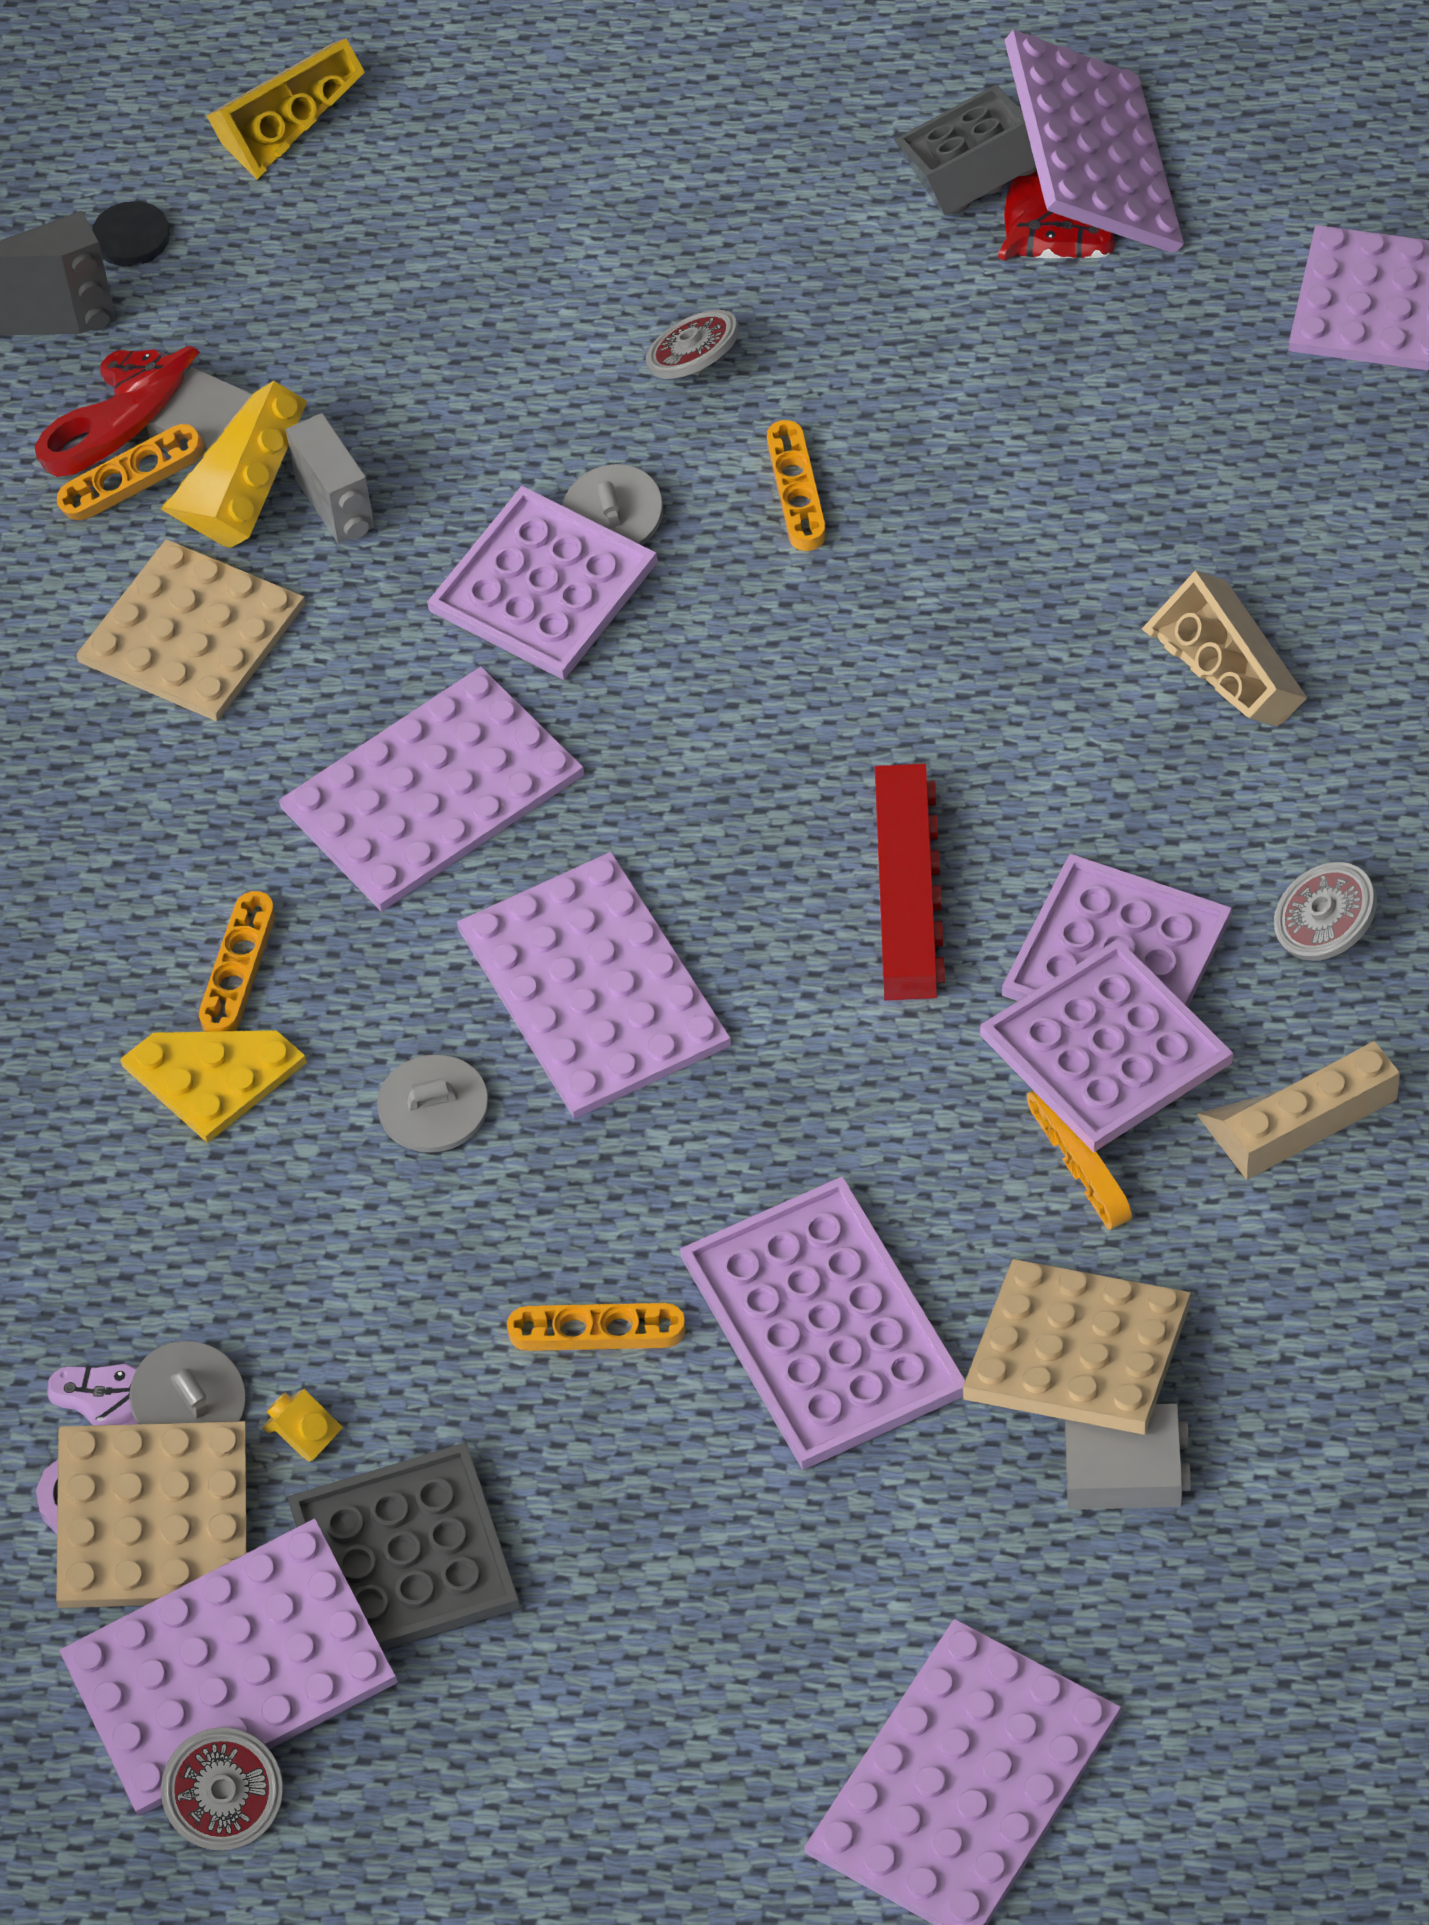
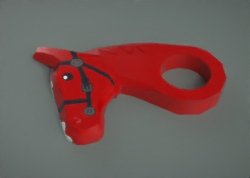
M1037 170L1032 174L1012 179L1006 197L1004 212L1007 239L999 251V259L1006 261L1017 254L1019 256L1036 258L1106 257L1114 251L1116 247L1114 233L1047 211Z
M190 345L170 355L156 349L143 351L118 350L109 354L100 364V374L108 385L113 386L114 397L103 402L75 409L57 418L41 433L35 444L36 458L45 471L56 477L74 475L125 445L148 425L168 403L182 383L185 369L198 356L200 351L195 346ZM89 432L83 441L76 446L60 451L74 437Z

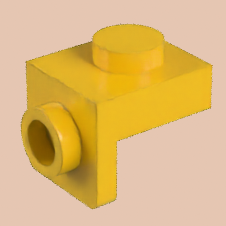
M305 1389L291 1397L286 1392L283 1393L267 1409L266 1412L271 1418L262 1427L268 1434L276 1431L308 1462L313 1461L343 1428Z

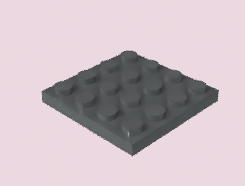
M467 1442L287 1496L296 1528L315 1518L382 1651L520 1609L519 1600Z

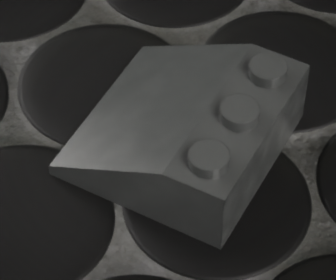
M997 84L894 139L931 199L945 216L950 213H959L968 208L975 199L983 195L994 194L1000 191L1005 186V183L1012 179L1032 174L1037 170L1022 110Z
M82 211L0 241V335L81 334L89 330H101L108 323L116 321L100 245Z

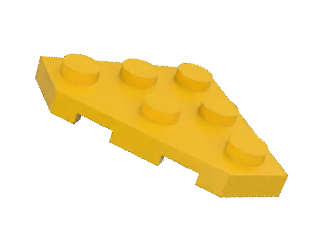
M277 1030L152 1033L120 1059L123 1068L207 1143L307 1063L306 1056Z

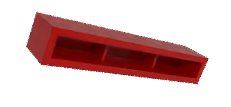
M926 763L875 766L884 1001L937 998L936 983H945L944 957H935V947H943L942 921L933 920V911H942L941 885H932L931 876H940L939 850H930V841H938L937 815H928V806H936L935 780H927Z

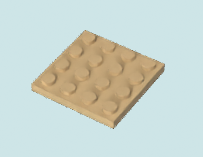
M165 539L76 654L79 663L218 721L305 606V599L302 595Z
M1012 1259L964 1382L963 1400L1145 1435L1190 1308L1191 1292Z
M245 1421L58 1427L56 1591L58 1608L145 1606L247 1553Z

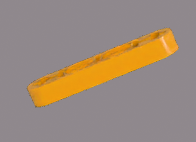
M780 420L773 423L767 430V446L786 529L792 546L802 551H812L823 545L825 541V522L801 426L794 421ZM783 435H788L791 443V450L784 452L783 442L780 438ZM788 466H798L803 469L802 473L796 476H787L782 473V470ZM803 496L807 497L810 503L803 507H795L789 501L794 497ZM808 518L812 535L805 536L802 531L801 520Z
M188 424L173 426L67 482L60 488L57 494V505L72 520L91 518L194 464L204 453V440L195 428ZM187 438L189 440L187 442L189 448L182 451L180 449V441ZM165 447L168 449V454L172 457L169 460L161 451ZM148 455L158 456V463L153 470L149 472H141L139 470L140 462L144 457ZM115 473L122 475V483L117 489L112 491L104 490V481L108 476ZM91 486L100 494L99 497L95 498L93 496L95 493L90 489ZM80 494L81 505L75 508L73 506V497Z
M250 891L240 896L235 903L199 1009V1019L204 1032L236 1031L240 1025L275 920L273 902L266 893ZM255 906H260L262 911L255 914L253 920L254 928L249 926L248 912H252ZM241 941H250L255 944L253 950L247 954H236L232 951L234 945ZM229 976H238L243 979L242 984L233 990H226L220 986L222 980ZM220 1000L226 1002L225 1011L227 1017H222L219 1023H213L212 1017H217L221 1009Z
M1034 1091L1028 1092L1027 1102L1031 1113L1052 1145H1058L1065 1155L1062 1160L1075 1180L1080 1178L1087 1191L1084 1194L1107 1229L1112 1230L1131 1221L1132 1212L1127 1198L1096 1151L1093 1153Z
M669 1303L524 1306L514 1310L507 1320L510 1342L518 1349L526 1351L667 1348L680 1343L686 1331L683 1312L677 1306ZM638 1318H645V1334H640ZM618 1319L626 1320L632 1325L628 1333L620 1336L610 1334L607 1331V1326L612 1321ZM661 1319H670L669 1332H660L659 1325ZM547 1320H553V1336H548ZM572 1320L581 1321L586 1325L585 1331L574 1337L563 1334L561 1328L565 1323ZM524 1322H533L534 1328L531 1331V1335H523L521 1329L524 1327Z

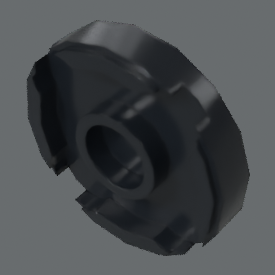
M141 201L122 202L111 206L102 212L92 225V230L100 245L102 259L110 264L122 267L132 266L131 263L142 262L144 264L152 261L164 251L169 243V224L164 213L154 205Z

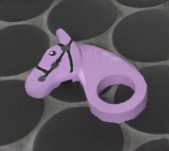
M126 1363L98 1368L63 1367L54 1372L49 1378L47 1396L52 1404L62 1408L75 1409L80 1412L93 1426L137 1424L131 1411L129 1394L131 1382L138 1367ZM58 1459L44 1470L36 1489L42 1520L56 1534Z

